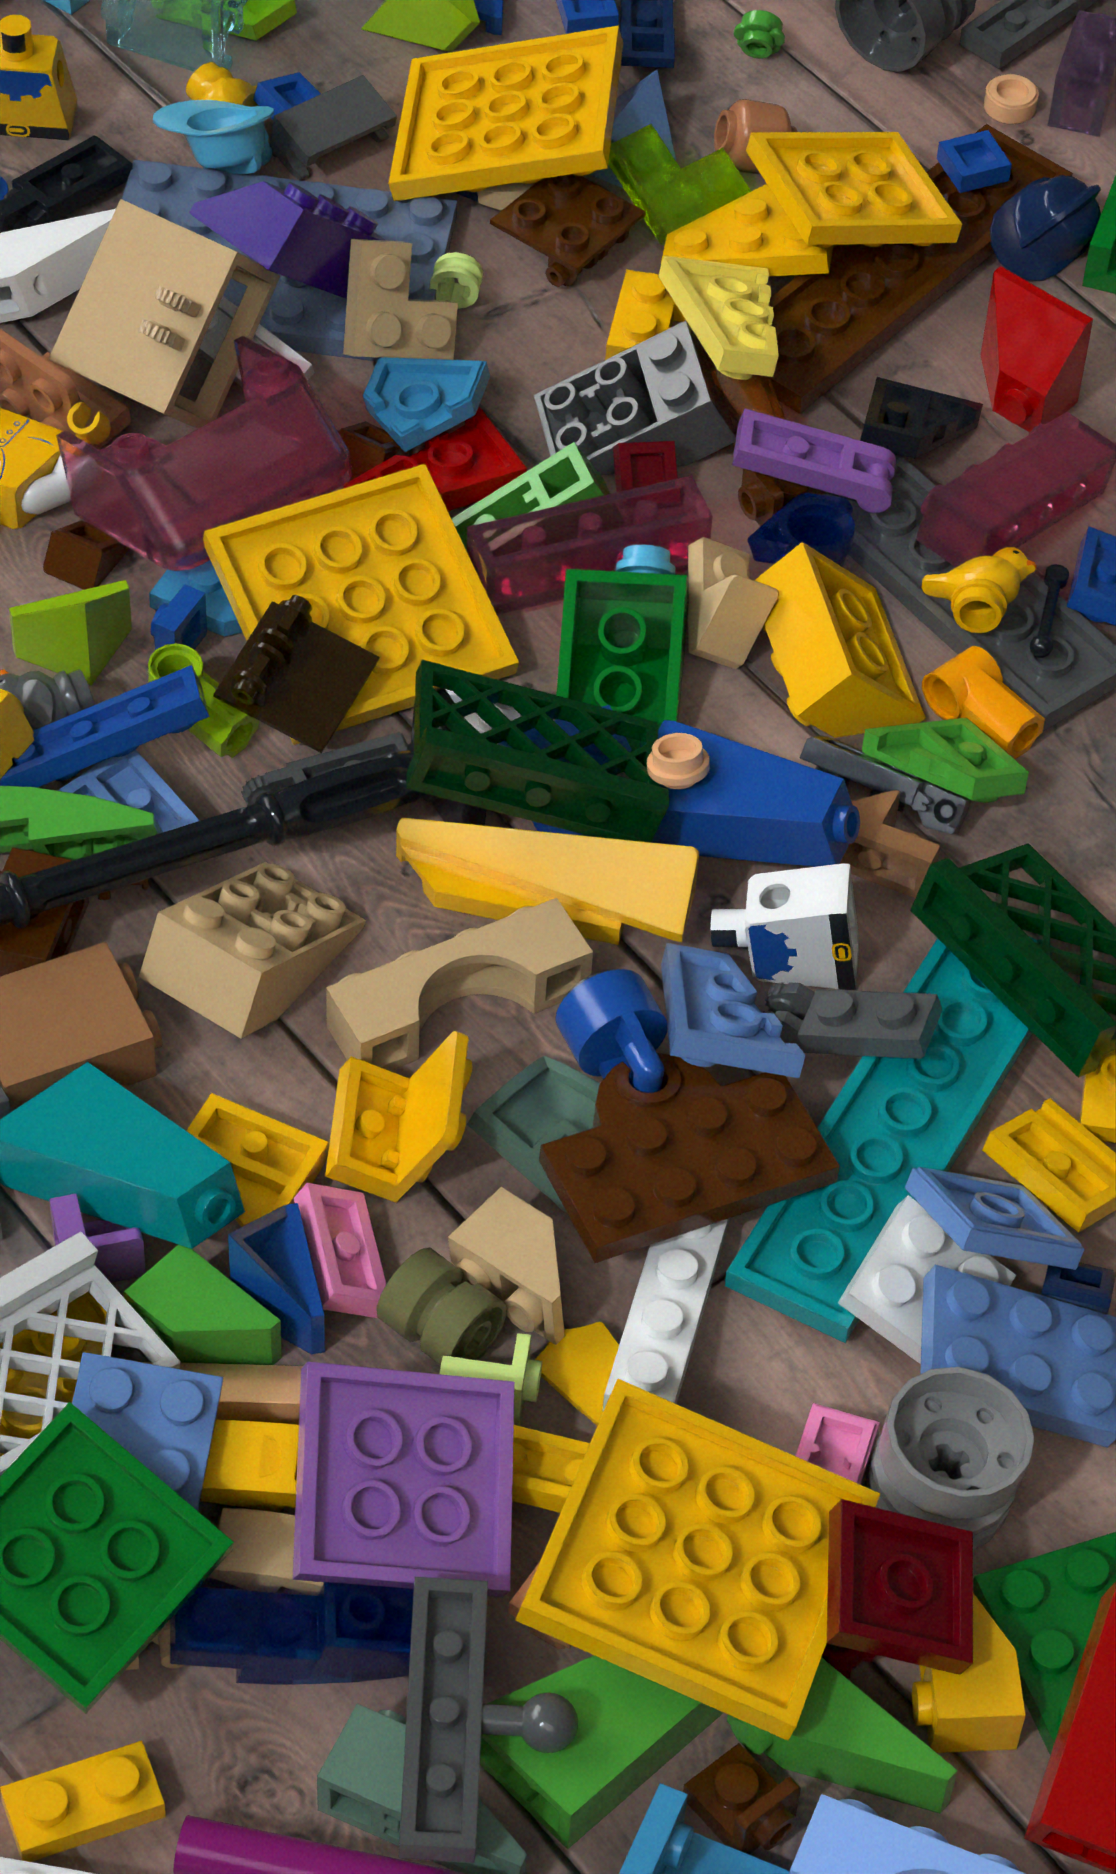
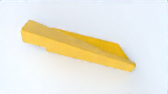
M404 817L399 819L396 829V857L400 862H409L421 878L423 892L434 907L500 920L510 916L522 907L536 906L557 898L583 938L619 945L624 924L673 941L682 942L696 890L699 851L694 847Z

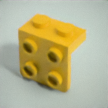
M453 1031L410 1078L351 1056L339 1069L325 1177L395 1203L416 1182L422 1183L425 1181L433 1164L446 1150L453 1151L458 1146L465 1131L467 1119L466 1114L461 1112L462 1095L472 1073V1061L467 1058L468 1035Z

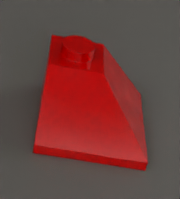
M1002 266L998 267L993 273L980 354L992 411L1039 437L1078 402L1093 318Z

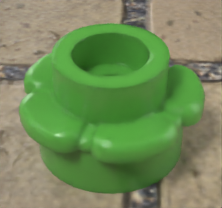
M749 11L743 15L741 23L734 28L733 34L738 39V46L741 47L746 55L753 58H767L771 54L779 52L781 45L785 43L781 19L768 11Z

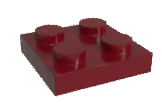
M841 1499L829 1511L827 1643L958 1675L962 1674L973 1664V1532Z

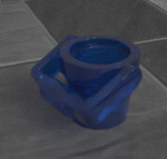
M804 493L796 496L748 537L747 542L753 559L758 562L775 564L803 542L843 567L846 556L853 546L855 522L851 516L853 514L851 503L842 497Z

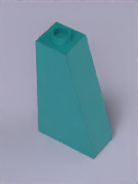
M86 1062L0 1119V1183L7 1188L49 1201L50 1198L76 1194L80 1212L130 1229L139 1228L142 1233L190 1249L199 1245L245 1212L230 1161L89 1062Z

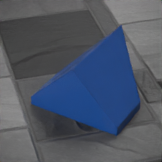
M298 1203L284 1205L228 1234L230 1280L281 1320V1338L311 1355L324 1353L325 1315Z

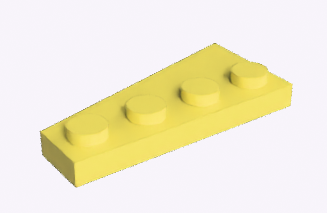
M663 256L658 277L718 371L728 377L739 380L750 379L752 375L773 377L779 353L776 328L771 326L774 312L773 307L769 306L771 287L767 285L769 278L768 268Z

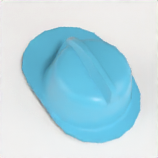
M189 100L160 108L153 115V123L159 128L184 134L196 161L202 167L226 171L232 174L255 173L261 168V154L265 148L264 121L273 116L274 109L269 106L249 107L217 100Z

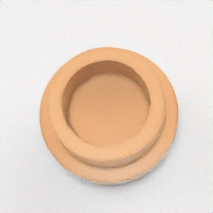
M672 733L660 737L654 742L652 752L647 758L649 777L670 789L689 788L705 778L710 770L709 755L703 749L701 741L697 737L686 733Z

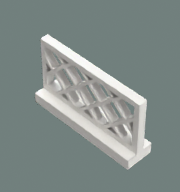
M81 1231L0 1278V1343L3 1342L2 1349L0 1348V1423L2 1410L43 1417L42 1432L52 1419L68 1404L67 1402L55 1401L58 1377L77 1380L80 1362L60 1359L63 1336L102 1342L101 1355L111 1357L112 1344L137 1348L143 1352L152 1364L179 1369L181 1361L94 1265L98 1250ZM89 1292L107 1312L105 1325L66 1318L68 1303ZM57 1310V1316L50 1315ZM24 1329L54 1334L51 1357L12 1351L13 1336ZM8 1368L49 1375L46 1398L5 1392ZM39 1434L30 1439L0 1435V1453L4 1454L0 1457V1476Z

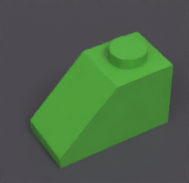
M177 1245L123 1291L127 1302L181 1363L274 1365L282 1358L281 1320L193 1249Z

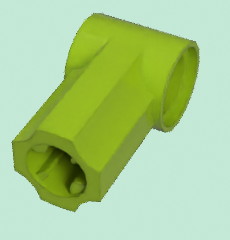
M177 643L167 644L156 649L148 662V683L190 665L193 666L201 682L210 717L196 722L188 731L220 757L229 755L233 758L245 749L249 740L259 728V720L213 697L219 683L203 671L202 658L196 650L187 645Z

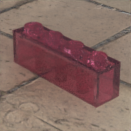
M1065 412L1046 425L1040 423L1032 429L1029 435L1012 445L1010 443L1005 444L994 456L983 463L970 465L961 476L944 486L942 484L935 486L922 503L920 512L924 517L916 540L955 567L975 557L993 556L997 551L1006 547L1018 548L1105 492L1116 463V444L1068 412Z
M691 475L468 526L467 553L496 614L499 615L563 600L566 569L615 571L616 563L622 560L623 549L631 545H653L665 548L671 552L670 563L676 567L675 573L687 571L688 545L702 537L711 539L713 516Z

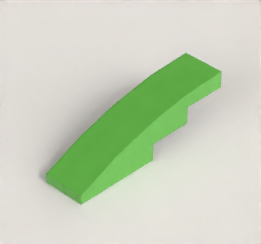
M0 786V853L11 852L12 847L24 850L34 849L38 853L76 860L163 833L154 814L94 796L36 787Z

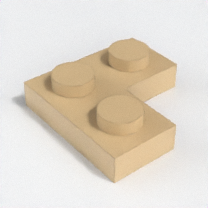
M351 239L343 354L353 357L454 360L458 303L443 300L408 299L412 243Z

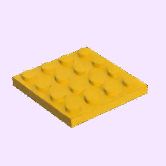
M619 25L413 58L411 60L388 182L393 200L400 201L426 196L434 197L439 194L465 190L479 192L492 186L518 182L531 184L544 178L570 174L584 176L596 170L608 169L623 51V40Z
M426 464L204 531L203 545L246 641L272 601L279 604L283 600H289L292 595H298L305 598L312 605L310 612L312 622L380 657L336 731L414 707L416 671L421 660L497 680L517 672L519 665L517 656ZM290 737L293 745L301 743Z
M617 1379L515 1621L788 1741L799 1721L827 1643L829 1511L841 1499L876 1507L881 1493Z

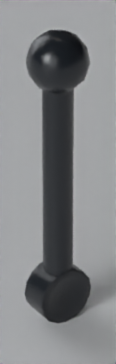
M1050 565L1045 572L1044 582L1048 586L1038 635L1034 636L1030 642V652L1038 658L1049 656L1053 650V642L1049 638L1060 589L1066 587L1069 578L1068 569L1062 565Z

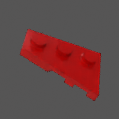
M478 407L475 416L465 420L464 426L450 434L444 431L425 441L426 447L410 457L394 455L345 483L343 488L426 464L449 512L453 509L479 502L525 473L527 468L483 410Z

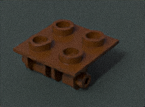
M570 174L544 178L536 182L490 219V224L548 256L546 277L552 285L560 287L562 285H572L577 280L578 274L582 272V268H592L597 264L598 260H602L607 256L609 249L614 244L624 242L629 236V229L645 217L646 211L582 176Z

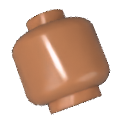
M739 99L731 105L729 110L724 109L721 111L714 131V148L716 152L721 153L723 161L728 167L760 173L746 152L751 132L798 131L796 127L791 126L789 114L784 107L772 103Z

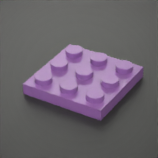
M307 1362L301 1369L293 1580L414 1590L415 1577L488 1581L487 1596L503 1597L510 1592L515 1382Z

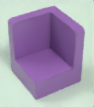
M76 1194L49 1199L55 1246L81 1231L98 1250L94 1265L110 1283L141 1277L146 1273L144 1243L139 1228L130 1229L106 1220L83 1223Z

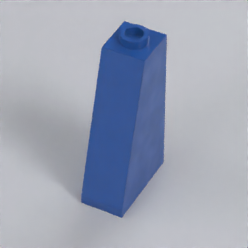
M663 721L658 730V739L672 733H686L697 737L701 741L703 749L709 755L710 770L705 778L686 789H670L660 784V787L669 790V807L651 843L691 846L699 851V856L813 867L840 864L849 844L855 842L860 829L859 811L852 804L843 778L677 721Z

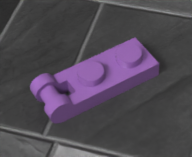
M744 409L737 428L733 466L857 500L858 506L867 512L880 513L891 506L893 487L889 481L894 477L896 457L889 449Z

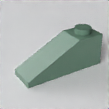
M357 1703L317 1775L318 1811L399 1846L406 1731V1718L390 1710L376 1712ZM478 1797L475 1862L430 1861L453 1871L468 1874H526L527 1854Z

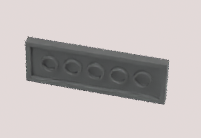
M895 456L894 477L889 481L893 487L891 506L887 510L880 513L867 512L858 506L857 500L833 493H827L811 502L809 519L955 653L959 654L971 646H978L986 650L998 664L1003 677V683L1045 718L1043 732L1116 688V645L1080 613L1068 608L1067 602L1060 596H1058L1049 637L1053 642L1052 652L1044 658H1038L1030 652V642L1034 636L1038 635L1048 590L1045 582L1034 573L1029 574L1020 583L1019 593L1007 605V611L1002 617L1000 624L995 629L986 633H972L962 629L954 619L950 600L929 596L923 592L921 585L925 575L947 573L970 559L979 556H993L997 551L1005 547L903 456Z

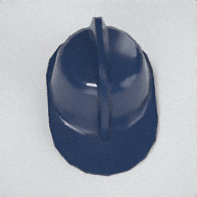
M1072 176L1043 177L1031 182L1003 203L994 214L990 227L991 246L998 261L1007 270L1026 281H1043L1056 275L1082 255L1090 245L1101 216L1099 203L1096 199L1101 191L1099 185L1096 184L1088 187L1084 182Z

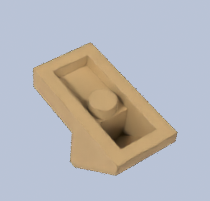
M705 537L688 545L689 653L737 669L744 664L777 600L778 590L750 579L748 553Z

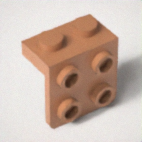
M0 329L1 408L71 433L75 437L76 433L69 428L67 423V415L74 404L84 402L91 408V416L86 422L85 428L93 423L98 411H101L108 418L111 426L110 434L105 441L90 445L87 452L92 455L132 423L129 407L84 376L48 360L50 357L49 352H46L41 357Z

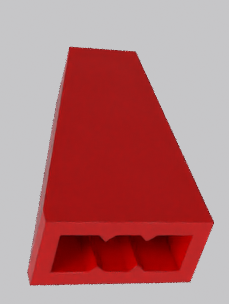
M1116 1582L1101 1597L1024 1839L1111 1874H1116Z

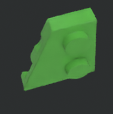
M968 718L865 729L862 752L866 755L977 802L990 803L997 801L999 797L1025 794L1029 771Z

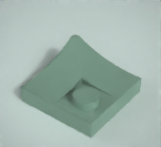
M542 1056L515 1075L476 1109L467 1125L566 1213L567 1211L539 1162L540 1147L542 1144L594 1128L595 1104L600 1083L566 1064Z

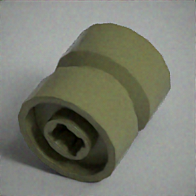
M430 1247L420 1249L399 1266L386 1284L377 1305V1317L409 1342L420 1340L421 1351L439 1365H441L443 1355L479 1360L497 1338L507 1315V1305L480 1284L471 1285L467 1281L463 1282V1272Z

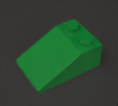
M566 569L556 695L598 707L610 705L613 711L657 722L658 730L664 720L678 722L688 614L687 575ZM626 737L632 751L640 748L639 740Z

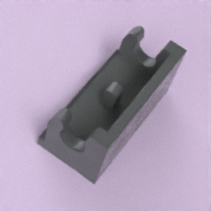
M361 75L274 115L269 146L272 149V155L275 158L278 157L296 179L301 180L309 176L306 167L316 163V158L367 134L378 143L388 139L389 136L385 129L387 130L395 126L397 115L365 76Z

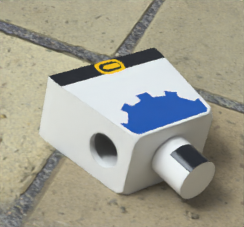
M833 864L753 875L748 880L746 909H712V947H748L752 976L758 981L783 982L784 984L792 982L801 983L804 986L856 990L859 933L850 864Z

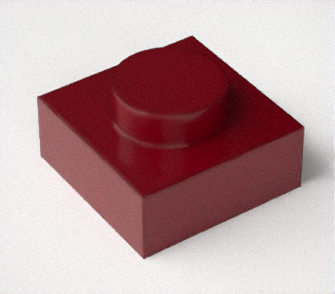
M675 441L618 443L613 447L617 505L674 503L679 499Z

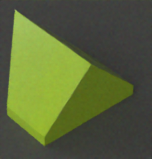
M384 0L361 30L452 52L477 27L480 20L474 0Z
M126 580L9 608L12 644L16 658L56 673L65 671L68 674L80 669L87 684L91 686L132 630L130 591Z

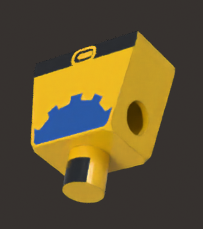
M8 15L0 20V135L70 140L77 109V97L60 40L54 36L32 34L31 22L25 16Z

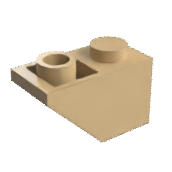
M500 1187L448 1236L451 1263L463 1272V1282L467 1281L471 1285L480 1284L507 1305V1316L514 1325L525 1332L534 1331L557 1345L565 1336L553 1219L503 1187Z

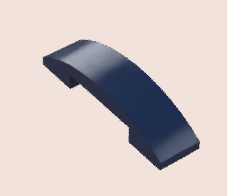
M620 0V32L623 40L621 66L674 68L675 28H673V0Z

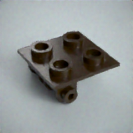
M292 595L289 600H283L279 604L271 602L214 692L213 697L322 753L380 657L312 622L310 615L312 605L305 598Z

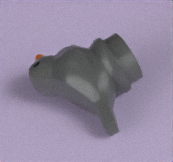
M5 669L0 670V689L12 693L21 702L24 714L32 730L95 705L90 688L80 669L68 674L65 671H61L53 678L40 671H30L18 676L8 673Z

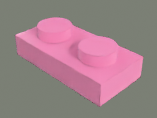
M306 1183L294 1197V1202L299 1205L323 1310L378 1318L377 1305L380 1295L386 1286V1280L364 1193Z

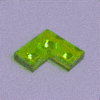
M652 124L612 143L610 147L608 165L634 205L646 211L643 219L660 245L665 244L667 234L751 192L723 147L680 168Z

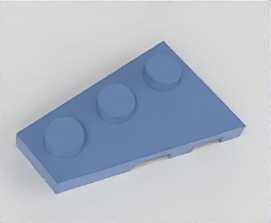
M666 943L661 971L670 1056L681 1057L687 1063L700 1067H711L715 1064L800 1078L806 1055L796 1043L785 1044L780 1038L783 1025L774 1013H762L755 1004L756 989L731 956L726 953Z

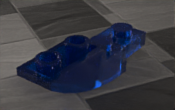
M324 1582L318 1596L199 1587L170 1619V1664L236 1669V1683L248 1684L353 1683L409 1676L414 1589Z

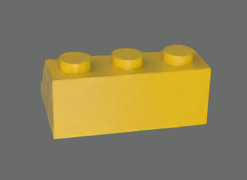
M803 542L754 580L778 590L777 600L762 628L767 633L774 651L771 653V661L783 677L789 693V697L786 700L788 708L801 724L807 727L813 725L830 736L838 738L863 734L865 729L920 723L926 718L874 586Z

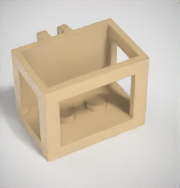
M120 199L48 360L209 434L281 276L268 271L260 264L237 251ZM232 279L248 287L200 393L194 402L179 395V392L229 281Z

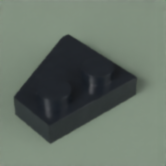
M877 377L860 441L889 449L895 456L901 455L916 459L977 428L983 404Z

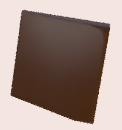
M365 421L336 431L327 461V469L351 481L394 455L407 456L410 450L404 452L385 430Z
M81 520L51 532L43 570L48 575L84 590L98 587L128 552L130 542L126 538Z

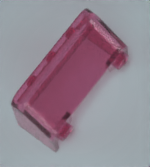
M244 336L233 341L246 403L166 446L141 433H127L117 437L111 445L99 450L66 430L56 435L66 480L70 489L74 514L164 569L173 571L189 570L209 561L210 558L203 541L205 530L330 493L347 483L352 476L353 471L348 447L301 368L297 364Z

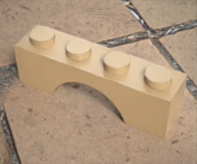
M557 898L536 906L522 907L506 918L480 928L463 930L452 939L421 951L407 952L393 962L364 973L350 974L338 983L326 987L327 1028L347 1060L352 1056L391 1071L419 1060L420 1031L428 1017L445 1003L468 995L486 994L510 999L532 1013H537L561 1003L571 988L592 974L593 951Z

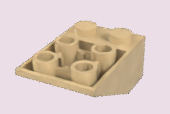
M264 862L159 911L139 978L242 1039L276 1021L361 932L366 920L346 909L345 904L340 899L329 894L318 893L299 882L288 869Z

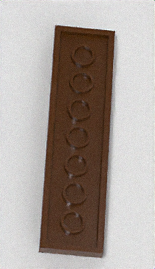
M988 124L984 125L977 132L989 130L1012 164L1009 181L959 193L939 162L926 172L962 223L957 243H933L930 246L883 244L879 247H869L863 244L835 245L832 251L829 274L798 275L770 298L769 306L773 307L774 312L771 326L776 328L779 353L773 377L752 375L746 381L799 414L802 413L994 253L991 246L990 227L994 214L1003 203L1035 180L1043 177L1054 178L1059 175L1072 176L1073 173Z

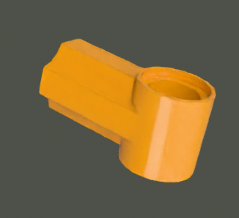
M971 646L925 675L922 680V691L925 700L937 716L943 720L968 718L1014 759L1030 750L1036 738L1043 733L1045 718L1003 683L1001 670L995 659L981 647Z

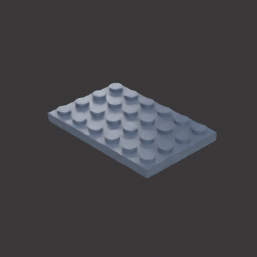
M133 161V169L130 171L122 200L237 251L251 260L253 259L192 216L189 211L193 204L264 181L284 190L289 182H292L317 198L321 194L340 204L345 209L351 206L378 223L374 232L383 239L412 243L408 299L436 300V290L429 289L430 281L433 276L435 262L439 257L449 252L457 219V200L426 196L394 201L391 192L377 189L332 185L267 175L232 174L211 168H198L162 162ZM280 275L281 277L259 323L294 351L378 361L379 357H353L343 354L347 299ZM230 279L223 296L239 307L248 286Z

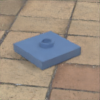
M924 1167L912 1168L905 1189L963 1251L1073 1270L1077 1269L1085 1249L1024 1186Z

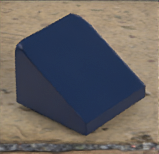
M1079 1262L1076 1270L1048 1265L1041 1295L1107 1314L1112 1299L1116 1273L1113 1272L1114 1270Z

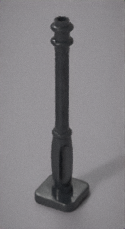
M433 687L450 705L455 704L445 689ZM414 700L411 743L406 751H398L381 758L338 768L297 784L283 787L272 794L264 792L255 798L253 805L35 873L18 877L10 870L4 871L0 875V926L12 923L16 928L24 929L30 924L32 915L265 841L272 846H279L285 840L298 839L316 832L362 821L399 806L415 802L420 798L431 802L444 822L485 826L487 809L406 789L407 770L414 756ZM445 725L438 728L441 730L452 732Z

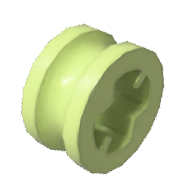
M458 252L446 253L435 262L429 289L436 290V300L458 303V309L467 308L478 299L483 279L482 267L473 257ZM454 278H458L459 283H455Z

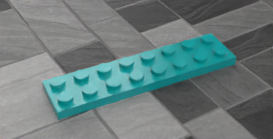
M1030 937L1034 942L1037 943V939ZM938 938L903 992L937 994L942 1007V1013L924 1057L918 1059L862 1056L817 1127L840 1166L837 1182L768 1205L726 1271L725 1287L845 1344L860 1319L838 1304V1301L895 1207L908 1195L912 1197L905 1189L912 1168L924 1167L946 1172L950 1171L1033 1034Z

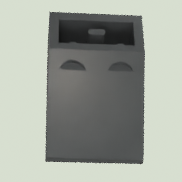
M686 320L534 395L550 456L575 442L601 476L615 474L613 447L618 443L675 441L676 464L679 467L687 466L736 442L735 429L714 363Z

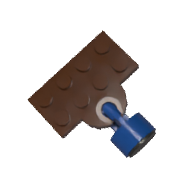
M627 969L600 971L577 983L565 995L556 1012V1025L580 1068L589 1075L602 1077L603 1081L599 1084L595 1104L594 1128L542 1144L539 1162L594 1263L837 1182L840 1166L786 1076L764 1072L721 1086L705 1068L687 1063L681 1057L656 1052L665 1039L668 1023L647 985L638 973Z

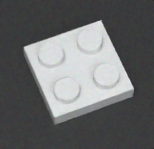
M908 1195L895 1207L838 1301V1304L921 1364L923 1278L935 1264L1008 1286L1011 1285L1016 1274L990 1255L963 1251L924 1208Z

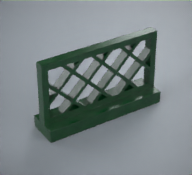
M421 660L416 671L414 756L407 770L406 789L592 837L642 842L652 841L669 807V790L660 787V784L653 781L647 772V758L652 752L654 742L658 739L657 722ZM433 686L453 691L462 701L450 705ZM500 703L511 706L521 717L510 721L494 704ZM476 713L492 729L480 733L464 717ZM560 719L571 722L580 733L570 737L553 720ZM445 725L452 732L441 730L438 728ZM535 728L552 745L540 749L524 732ZM616 734L639 740L640 748L629 752L612 735ZM505 741L512 748L499 745L498 743ZM594 744L611 761L600 765L583 748ZM565 757L571 763L559 761L557 759ZM624 772L630 779L617 776V774Z
M1029 843L962 867H957L949 858L931 863L910 911L1078 1078L1096 1071L1103 1055L1116 1050V1021L1108 1014L1116 1015V995L1094 989L1093 979L1116 985V965L1093 959V950L1112 955L1116 959V927ZM1022 868L1039 886L1010 878L1009 872ZM982 890L996 893V902L992 901ZM1008 897L1038 905V914L1008 906ZM1051 909L1071 915L1081 926L1051 918ZM1023 930L1038 934L1037 943ZM1050 938L1080 946V955L1050 947ZM1065 971L1080 975V984H1077Z

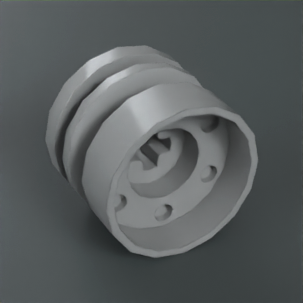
M962 1367L936 1368L908 1380L892 1399L884 1421L882 1434L878 1438L876 1449L871 1457L865 1485L867 1488L881 1493L876 1508L972 1531L973 1550L990 1542L1005 1523L1009 1508L1014 1502L1016 1490L1020 1487L1030 1464L1035 1438L1029 1414L1012 1390L988 1374Z

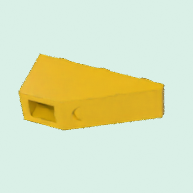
M973 1593V1664L960 1675L919 1665L921 1681H915L912 1685L914 1723L916 1726H927L929 1747L936 1753L1017 1750L1026 1716L1016 1649Z

